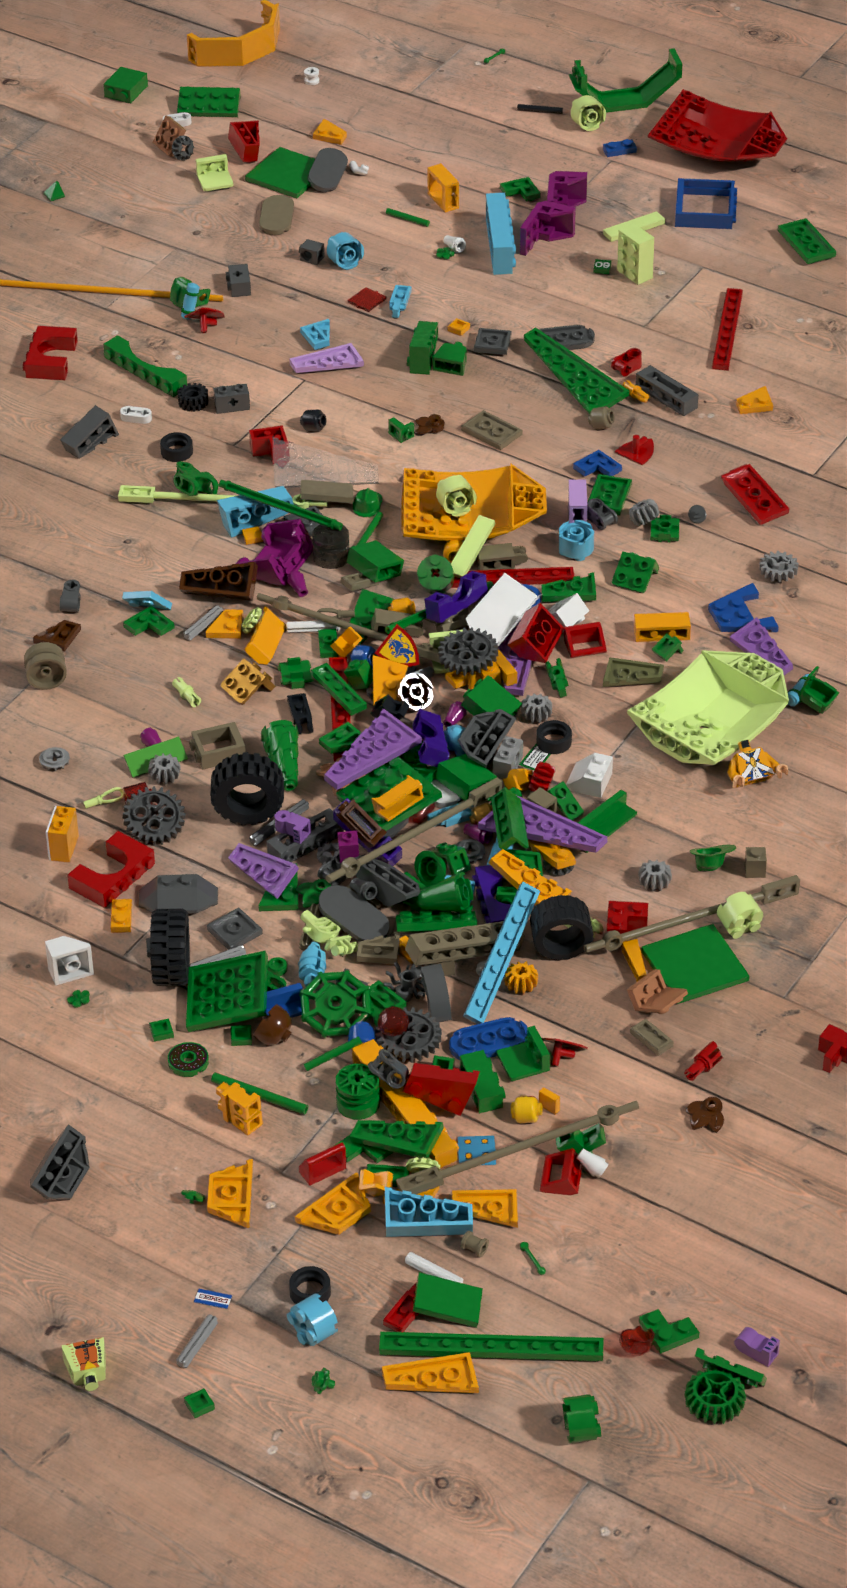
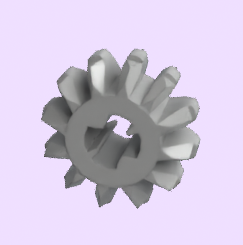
M651 499L638 502L629 509L630 519L637 526L650 523V521L658 517L659 507Z
M533 693V696L527 695L526 699L522 700V716L527 721L531 720L532 723L535 721L540 723L541 720L547 721V718L551 717L552 714L551 700L548 699V696H542V694L536 695Z
M164 753L161 756L155 755L154 759H150L148 773L152 781L156 780L158 784L164 782L165 785L167 782L173 783L175 779H178L181 770L177 757H172L171 753L167 756Z
M649 860L648 863H642L638 872L640 885L645 886V890L651 888L652 891L655 889L661 891L662 888H668L672 880L670 866L666 865L665 861Z

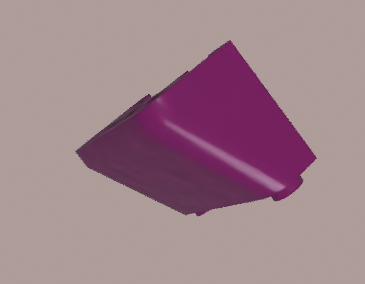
M301 518L268 523L261 534L265 547L254 560L243 557L236 564L254 561L258 565L257 580L278 586L287 585L288 574L292 571H298L314 548L313 541Z

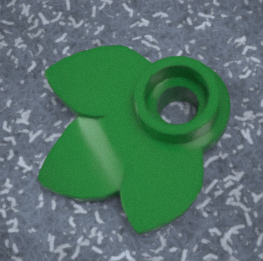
M318 879L314 882L300 884L296 892L303 895V907L308 908L312 904H319L320 894L331 885L324 879Z

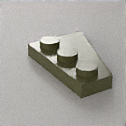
M609 657L603 679V687L659 683L664 672V665Z

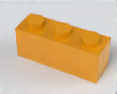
M689 612L634 614L635 642L660 641L666 633L671 637L676 636L679 640H690L691 624Z

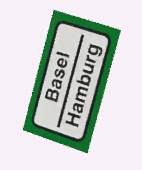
M535 744L519 765L535 770L537 764L540 761L545 763L551 754L541 751L537 744Z

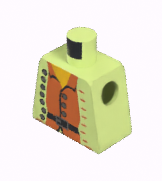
M104 1337L61 1345L63 1360L74 1385L84 1384L87 1391L96 1390L99 1386L98 1381L106 1379Z

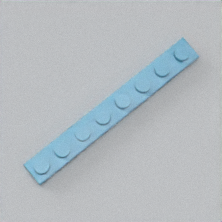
M522 882L517 890L463 1017L476 1024L484 1023L540 893V890L525 882Z

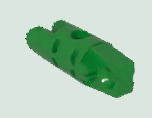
M556 659V666L553 667L547 661L545 666L553 690H558L560 698L567 696L565 687L569 686L561 659Z

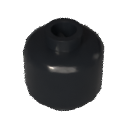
M319 409L306 410L300 418V423L306 431H321L327 422L326 415Z

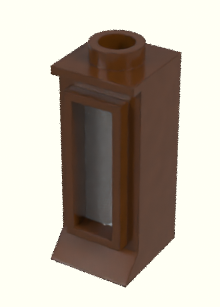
M354 799L349 802L345 800L338 807L340 811L336 816L351 831H357L358 838L368 848L375 846L387 833Z

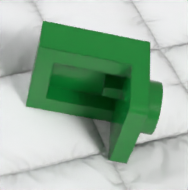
M497 886L496 900L511 905L517 889L515 887Z

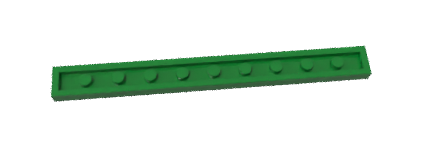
M380 1331L379 1355L443 1357L470 1352L471 1357L603 1361L604 1338Z

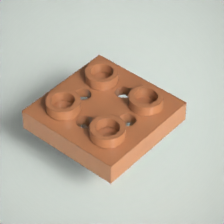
M165 115L152 143L169 157H174L172 153L173 141L177 137L184 135L186 129L170 116Z

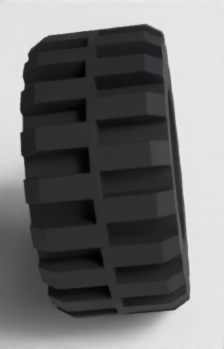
M243 752L240 755L238 753L233 754L231 758L226 757L222 760V763L220 762L216 765L211 775V804L225 820L230 819L229 821L234 824L238 822L240 825H257V822H266L268 818L271 819L275 816L276 812L282 807L284 801L283 773L274 761L270 762V758L266 756L261 757L258 753L249 754V752ZM243 784H251L260 787L261 790L255 793H241L233 788Z
M183 908L155 909L152 911L150 961L152 980L157 986H183L188 983L190 965L188 912Z

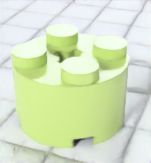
M586 95L572 102L571 117L582 129L594 131L605 121L606 110L593 96Z
M462 475L450 476L438 482L436 497L447 513L455 517L463 516L471 510L470 508L473 504L475 505L476 493Z
M746 892L735 893L726 899L727 903L724 906L720 904L717 909L718 918L734 939L740 938L743 933L748 931L756 932L761 927L760 922L763 919V912L750 893L749 895Z

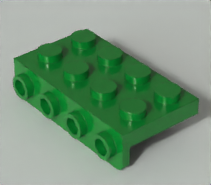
M180 87L177 113L186 112L191 114L192 117H238L241 99L240 88Z

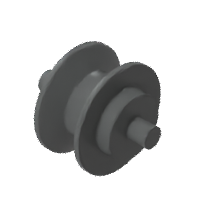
M694 505L689 509L688 516L693 523L699 524L706 519V511L701 505Z

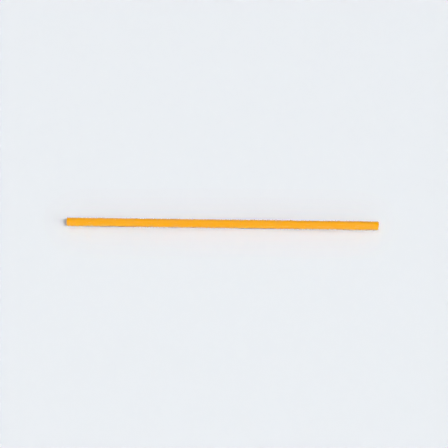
M0 279V286L163 298H170L171 292ZM206 294L199 297V300H204ZM210 294L209 301L223 302V295Z

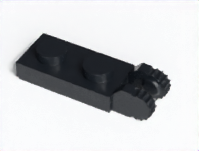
M306 694L287 695L293 724H296L299 735L302 734L301 724L307 723L308 732L313 733L312 715Z

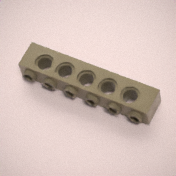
M504 921L411 934L405 950L415 966L490 955ZM523 933L520 937V940L517 944L515 951H520L523 940L525 938V935Z

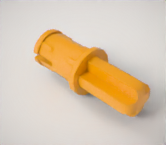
M629 380L623 382L622 386L629 390L632 398H637L644 403L648 401L649 395L641 390L640 386L634 385Z

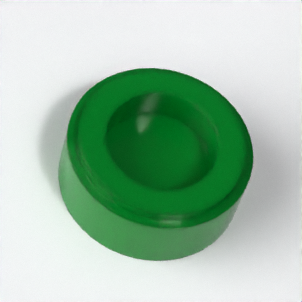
M280 957L270 959L268 961V971L273 972L277 976L284 975L287 972V961Z

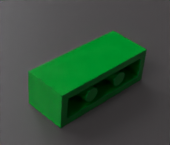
M484 1050L460 1055V1071H480L477 1083L471 1094L479 1114L503 1108V1099L506 1098L503 1086H499L498 1074L493 1072L492 1061L490 1057H486Z

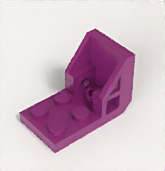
M555 171L549 174L547 201L573 207L586 203L587 172Z
M550 201L538 202L520 227V255L526 256L538 239L550 242L572 238L575 235L576 207Z

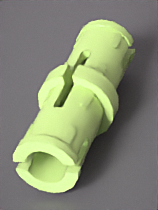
M181 677L175 678L172 686L178 690L180 696L186 699L192 707H196L193 702L199 706L201 698L194 692L193 687L187 685Z

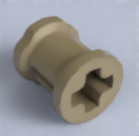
M467 1231L461 1240L460 1247L463 1250L469 1249L475 1252L478 1257H482L488 1248L489 1240L473 1235V1232Z

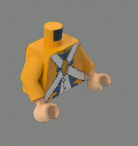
M744 740L738 743L740 752L736 753L732 760H730L727 771L728 776L733 782L732 787L743 788L746 785L770 780L775 773H777V778H782V773L788 775V766L779 764L767 752L763 751L761 747L751 749L749 740Z

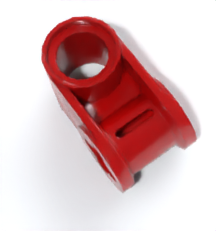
M638 348L627 350L612 360L611 368L618 370L624 377L628 376L642 367V352Z

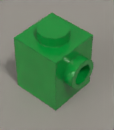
M367 659L351 661L344 671L353 690L368 688L373 682V670Z

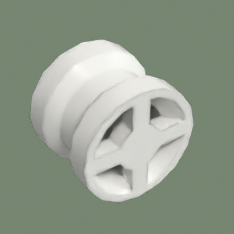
M315 67L306 68L304 70V75L306 76L304 78L307 85L318 84L319 69Z

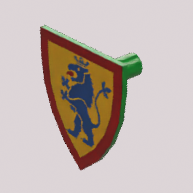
M396 624L375 654L381 658L404 664L408 667L420 665L419 653L414 640L402 627Z

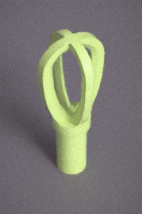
M120 787L112 788L95 798L84 801V806L87 809L98 804L119 801L124 797V791ZM114 791H120L121 796L118 798L102 799Z

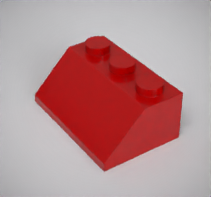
M539 603L524 613L507 645L519 658L546 663L564 627Z

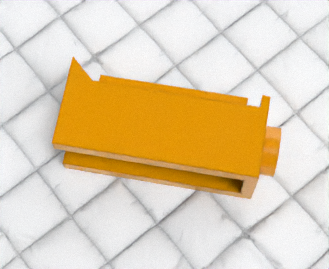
M408 775L407 779L382 796L371 798L374 812L389 822L424 798L422 784L419 780H415Z

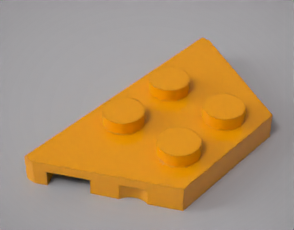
M253 1159L246 1160L245 1165L237 1168L235 1165H232L225 1170L209 1174L208 1213L250 1228Z
M357 1172L298 1213L295 1216V1222L340 1235L369 1214L371 1206L368 1198H366V1193L359 1190V1174Z

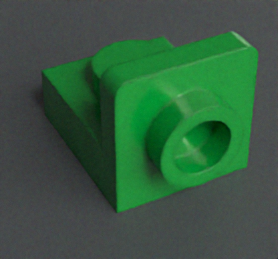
M393 417L388 419V433L402 443L414 437V423L410 422L403 425L402 422Z
M667 633L652 648V651L666 662L676 651L682 653L684 650L681 647L682 642L676 636L671 637Z

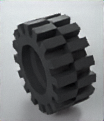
M188 383V386L184 384L183 388H179L178 404L183 410L187 409L189 412L190 410L196 412V409L200 411L201 408L204 409L208 406V389L206 386H202L200 383L198 385L196 383H193V385Z

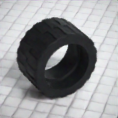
M570 895L552 896L542 900L532 910L530 925L533 942L537 952L549 959L567 960L584 953V945L593 942L594 934L589 909L579 898ZM560 925H573L564 930H550Z

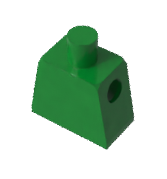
M455 342L454 344L444 343L433 355V371L463 376L467 361V348L461 342Z

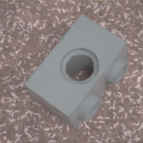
M508 736L504 737L493 759V774L497 778L505 779L508 777L510 770L518 768L523 758V740Z

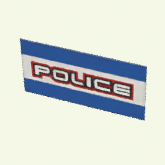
M198 1289L194 1302L228 1309L232 1295Z

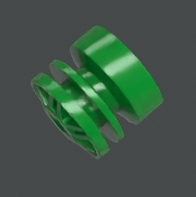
M354 1063L339 1070L335 1082L338 1111L343 1116L353 1120H362L374 1115L380 1107L379 1077L369 1070L368 1065Z

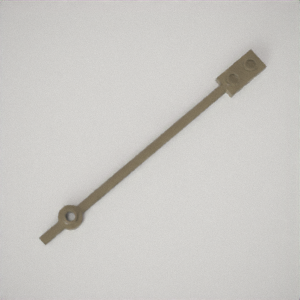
M261 593L257 595V600L271 604L279 610H290L344 629L351 626L357 633L380 641H384L388 636L292 604L286 596L273 598ZM428 643L416 645L419 656L441 663L438 655L439 650L433 648V645Z
M495 778L472 790L469 793V799L357 860L354 857L344 859L341 863V868L327 875L326 881L331 883L344 875L347 878H351L357 874L360 866L467 808L472 810L473 807L491 802L487 799L502 789V780Z
M795 875L762 885L761 892L751 895L755 901L761 900L764 905L798 895L800 879ZM720 904L622 934L616 930L608 931L602 940L584 945V950L587 953L605 947L608 951H614L624 941L716 914Z
M637 1101L620 1107L605 1105L598 1109L597 1115L440 1171L436 1166L397 1179V1187L401 1192L405 1190L412 1192V1194L434 1189L443 1185V1178L597 1123L606 1126L613 1125L619 1120L620 1115L639 1109V1104Z

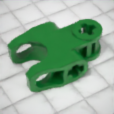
M177 462V470L173 478L177 489L189 496H197L198 491L207 494H217L219 484L213 475L209 472H200L190 463Z

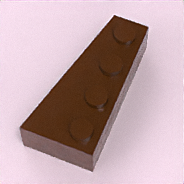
M253 561L223 567L217 566L209 569L182 571L179 590L185 594L253 601L258 565Z

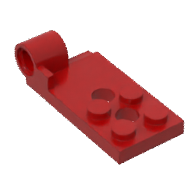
M744 464L730 470L729 473L721 475L724 485L759 525L789 513L790 508L750 464Z

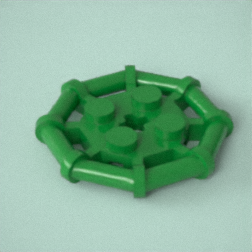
M345 970V972H318L317 976L305 989L300 990L299 996L301 997L302 1010L300 1018L302 1022H306L319 1032L323 1038L327 1036L349 1035L351 1026L356 1022H365L373 1015L370 1001L371 988L354 977L349 970ZM341 980V982L335 985H332V983H328L327 981ZM348 981L351 985L357 988V990L353 991L350 987L346 985V982ZM320 984H323V987L317 993H313ZM362 996L363 1007L357 1006L356 997ZM309 999L315 1000L316 1008L311 1011ZM340 1000V1006H332L331 1001ZM355 1013L361 1014L352 1024H350L349 1019ZM317 1015L320 1016L323 1020L326 1021L325 1026L320 1024L313 1017ZM341 1023H344V1025L346 1026L339 1028H330L331 1024L339 1025Z

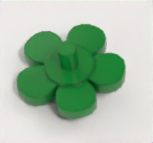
M449 247L437 249L436 256L438 258L450 259V257L454 256V251H451Z
M76 990L72 993L73 996L67 999L69 1004H72L74 1008H78L81 1006V1003L85 1005L90 1001V993L88 990H84L82 993L80 990Z
M181 1191V1194L185 1195V1198L189 1199L191 1204L194 1203V1200L203 1202V1199H205V1195L197 1191Z

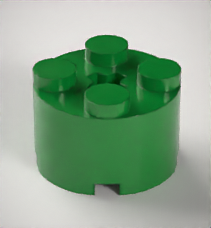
M434 554L426 557L419 564L417 576L422 588L430 594L435 592L443 594L452 587L454 583V570L446 558ZM434 572H435V573H438V572H439V577H438V578H437L436 576L433 577V573H434Z
M586 1394L562 1398L564 1403L562 1408L565 1430H569V1436H567L569 1444L597 1440V1437L602 1436L600 1423L595 1418V1415L599 1414V1410L594 1396Z

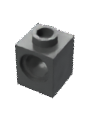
M306 239L299 247L300 261L318 265L325 257L324 243Z

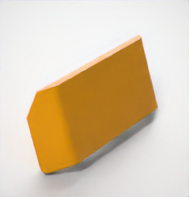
M265 606L262 609L264 612L261 619L255 626L252 638L244 650L258 664L267 665L273 658L286 624Z

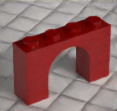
M37 326L36 332H33V341L29 344V351L26 352V361H23V371H25L26 378L65 381L68 374L67 357L47 356L44 353L52 350L75 351L78 343L77 328Z
M117 831L105 842L107 856L125 865L122 870L112 874H100L79 864L67 874L70 890L103 908L112 903L113 899H116L121 893L126 891L130 885L139 880L155 864L154 849L120 831Z

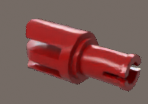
M710 1042L694 1057V1063L684 1071V1074H687L686 1078L688 1080L694 1081L702 1072H709L723 1059L716 1042Z

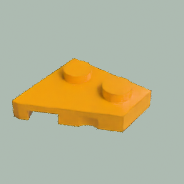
M766 386L736 399V405L740 414L773 411V403Z

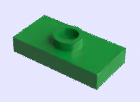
M336 629L318 630L320 658L339 657L330 647L337 640Z

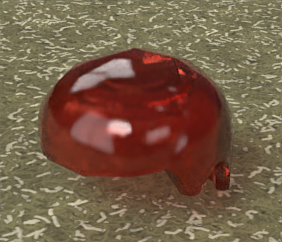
M395 1006L385 1008L378 1018V1027L382 1034L392 1037L401 1035L409 1024L406 1012Z
M637 1326L635 1329H626L621 1332L619 1343L627 1353L641 1356L648 1353L652 1348L655 1333L651 1328L648 1331H644L641 1326Z

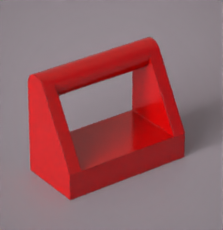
M600 622L564 627V642L571 658L607 653ZM598 641L600 645L598 647L578 650L573 648V644Z
M341 1142L305 1159L301 1163L299 1173L309 1186L346 1169L345 1145Z
M573 1148L545 1156L540 1184L541 1192L569 1196L578 1194L583 1165L576 1159L578 1154ZM552 1164L563 1165L561 1179L549 1182Z

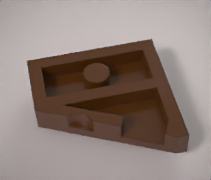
M63 620L56 626L46 629V634L40 637L35 635L33 643H53L65 652L81 631V624Z

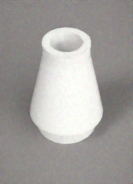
M449 235L444 237V244L455 253L464 251L466 242L463 238Z
M584 1148L576 1157L592 1176L595 1175L598 1178L609 1165L605 1162L606 1159Z

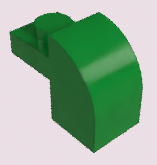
M600 1123L582 1132L578 1130L555 1138L559 1151L573 1148L577 1154L583 1148L593 1153L592 1150L606 1144L604 1127Z

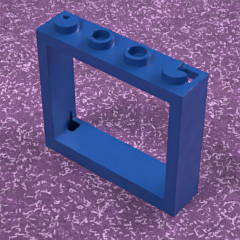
M678 178L675 227L732 229V224L736 223L737 188H734L735 181ZM683 195L729 196L728 214L682 212Z

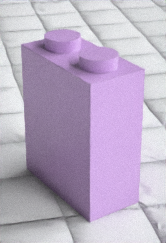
M569 480V523H575V520L587 522L586 480Z

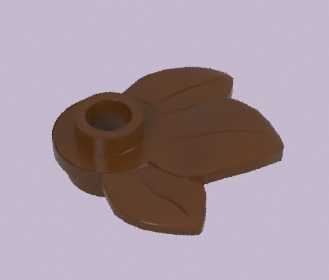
M431 414L429 417H420L415 420V424L419 427L414 433L441 432L444 429L445 422L437 414Z
M708 1097L704 1101H694L685 1110L686 1113L692 1115L691 1127L693 1130L709 1125L711 1130L717 1133L724 1124V1116L721 1113L723 1105L717 1097ZM711 1104H715L713 1108L708 1107Z

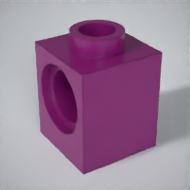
M357 831L337 832L340 863L346 858L358 857Z

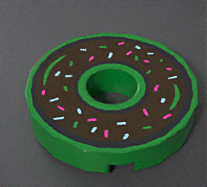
M194 1042L178 1044L168 1054L169 1068L173 1070V1073L182 1077L196 1076L198 1072L205 1071L209 1064V1055L206 1048ZM186 1058H192V1059H193L192 1061H188V1062H187V1061H184V1059H186Z

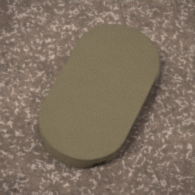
M273 195L266 198L262 204L259 220L260 229L264 230L268 235H281L283 231H289L293 219L294 201L285 195Z

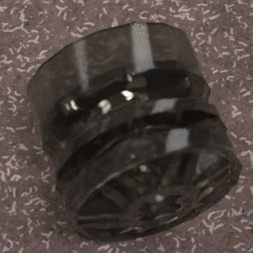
M321 524L315 527L312 532L313 561L316 565L326 569H337L347 564L350 550L349 530L344 525L340 531L332 530Z

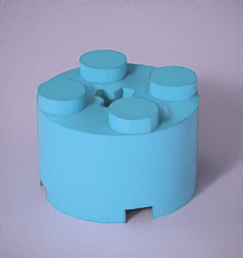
M341 232L328 239L327 255L339 267L349 270L356 267L360 259L362 260L364 247L351 234Z
M575 520V523H569L568 521L560 526V555L573 558L576 561H583L585 557L592 554L594 551V530L590 523L583 520Z
M316 1293L292 1306L290 1312L286 1315L289 1323L296 1329L297 1338L302 1345L309 1344L315 1346L338 1331V1328L335 1329L334 1326L338 1322L333 1309L327 1301L322 1302L318 1299L321 1296Z

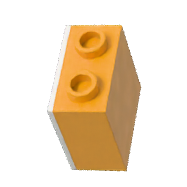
M55 806L46 830L48 857L50 861L70 863L79 837L76 808Z

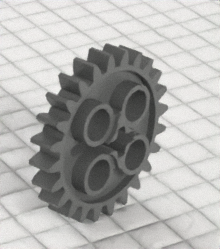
M473 627L469 631L463 628L462 632L457 629L456 634L450 632V637L445 636L444 641L440 642L441 646L438 647L441 664H444L445 669L449 668L450 672L456 670V675L460 672H463L464 676L467 672L473 675L474 671L480 674V669L487 670V665L493 666L492 661L496 662V656H498L496 638H493L492 634L487 635L486 630L481 633L480 628L476 631H473Z
M153 786L152 791L145 787V792L138 789L137 795L132 793L131 799H127L123 809V824L127 826V832L132 831V838L138 836L139 842L145 839L146 845L149 841H152L153 846H155L156 841L163 845L164 839L171 842V836L176 838L177 832H182L181 826H184L185 820L183 819L186 816V813H183L185 807L181 806V800H176V794L170 796V790L164 793L163 787L159 791H156L155 786ZM142 814V815H144V816H143V817H138V816H136V815ZM155 826L158 829H151L150 827Z
M404 1007L403 1012L396 1009V1014L388 1012V1017L382 1016V1021H378V1027H375V1041L377 1044L389 1051L396 1059L402 1058L403 1063L406 1059L413 1063L414 1058L421 1061V1056L429 1058V1053L434 1054L435 1048H439V1043L441 1042L442 1030L440 1023L436 1022V1017L430 1018L429 1012L423 1014V1009H420L418 1012H415L414 1007L411 1011H407L406 1007Z

